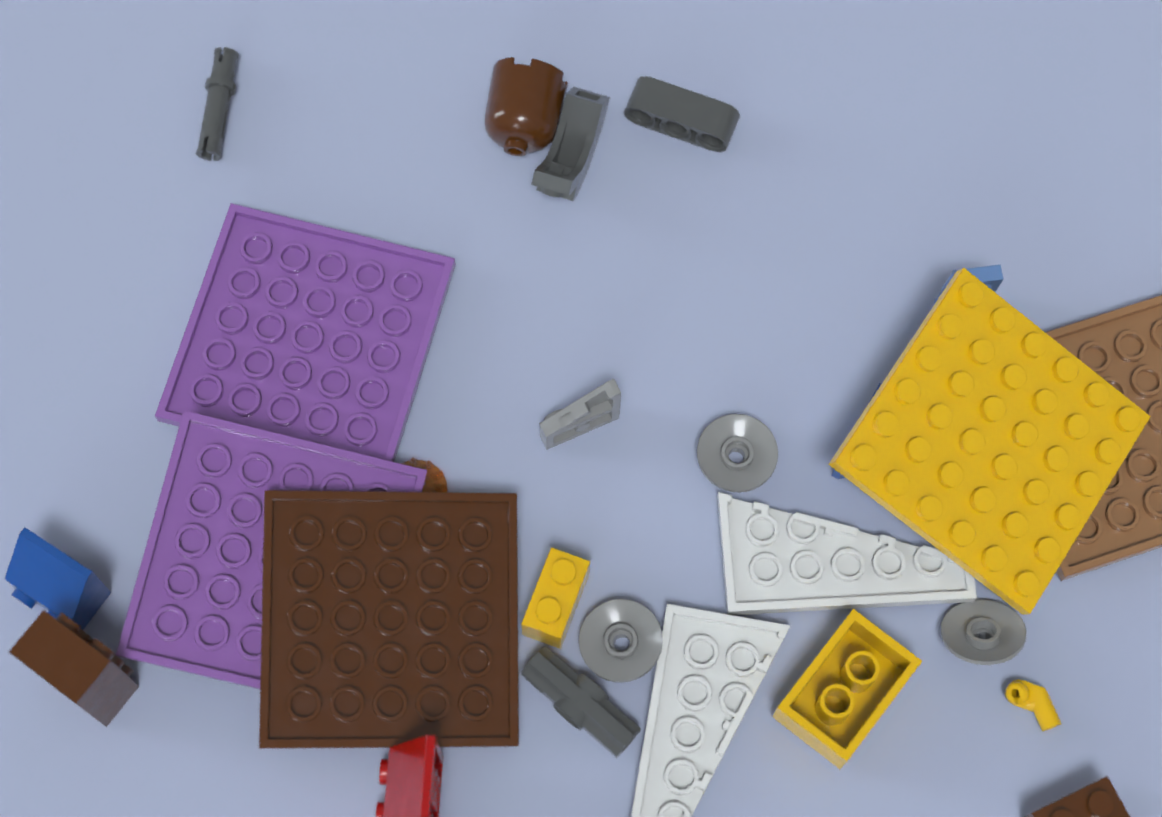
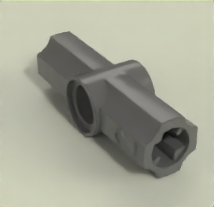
M546 646L530 659L521 672L526 681H529L540 693L544 694L554 703V709L567 722L578 730L584 729L616 758L625 751L641 730L635 722L608 701V695L593 680L582 673L578 675Z

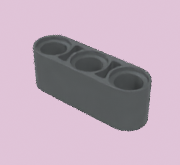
M648 76L638 78L624 110L625 117L636 125L714 152L726 151L740 118L738 110L730 104Z

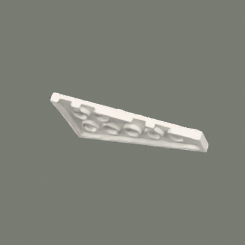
M718 492L717 502L728 615L974 602L977 599L975 578L936 548L925 545L919 547L896 541L894 537L882 534L876 536L858 531L859 528L798 512L792 514L769 508L767 504L755 501L750 503L734 499L732 495Z
M667 604L662 629V651L656 665L631 817H692L780 648L790 625Z

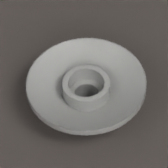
M730 414L714 420L704 429L697 446V460L704 476L718 488L729 492H747L760 487L771 477L778 461V446L772 432L761 421L748 415ZM733 452H738L743 456L744 460L740 463H734L729 459V455Z
M616 599L602 603L589 613L580 629L579 648L585 664L594 674L611 682H630L644 676L654 667L662 651L663 637L658 620L648 608L632 600ZM619 638H627L630 644L626 650L619 651L614 647L615 641Z
M976 599L974 602L960 603L946 613L941 624V637L947 649L956 657L973 664L994 665L1014 658L1022 650L1026 642V626L1020 615L1009 606L993 600Z

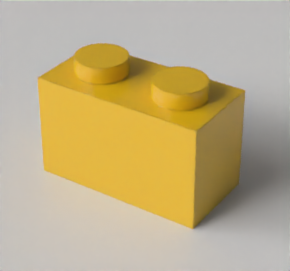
M551 547L521 623L523 636L559 649L562 648L590 574V561Z

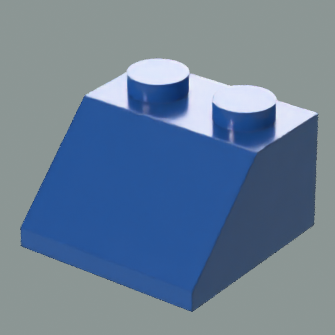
M26 527L19 533L4 578L15 588L11 595L30 609L36 603L48 610L47 613L55 619L62 612L84 630L111 594V591L91 570Z

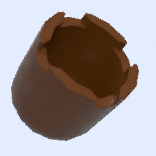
M508 57L499 60L493 67L485 112V129L488 136L497 145L503 147L507 154L525 156L526 153L543 150L553 141L568 82L562 80L564 73L549 63L531 59L530 65L514 64L515 58Z

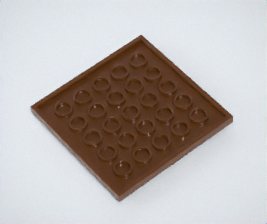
M264 490L259 749L389 748L426 735L436 736L440 747H518L517 493Z

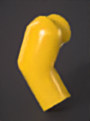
M1020 679L1009 683L1005 690L1007 700L1014 706L1034 712L1042 732L1062 724L1048 691L1044 687Z

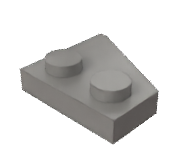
M615 379L606 382L564 409L548 414L544 421L539 423L540 437L546 450L619 419L621 391Z

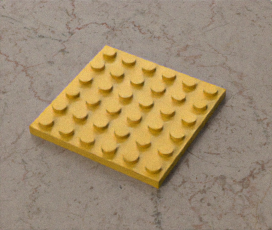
M962 268L956 271L828 465L1019 613L1025 615L1031 614L1151 416L968 270Z

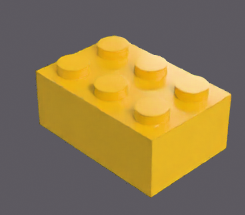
M853 609L786 695L772 717L838 769H841L922 663V660Z

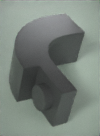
M573 87L566 93L551 148L545 160L534 171L531 185L537 186L536 190L552 197H561L571 201L576 198L594 155L610 97Z

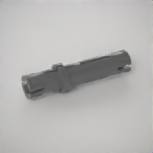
M221 47L214 50L211 77L207 78L205 83V89H207L208 93L196 155L208 161H211L212 154H214V161L221 158L230 98L236 91V84L233 81L239 54L231 48L224 47L223 55Z

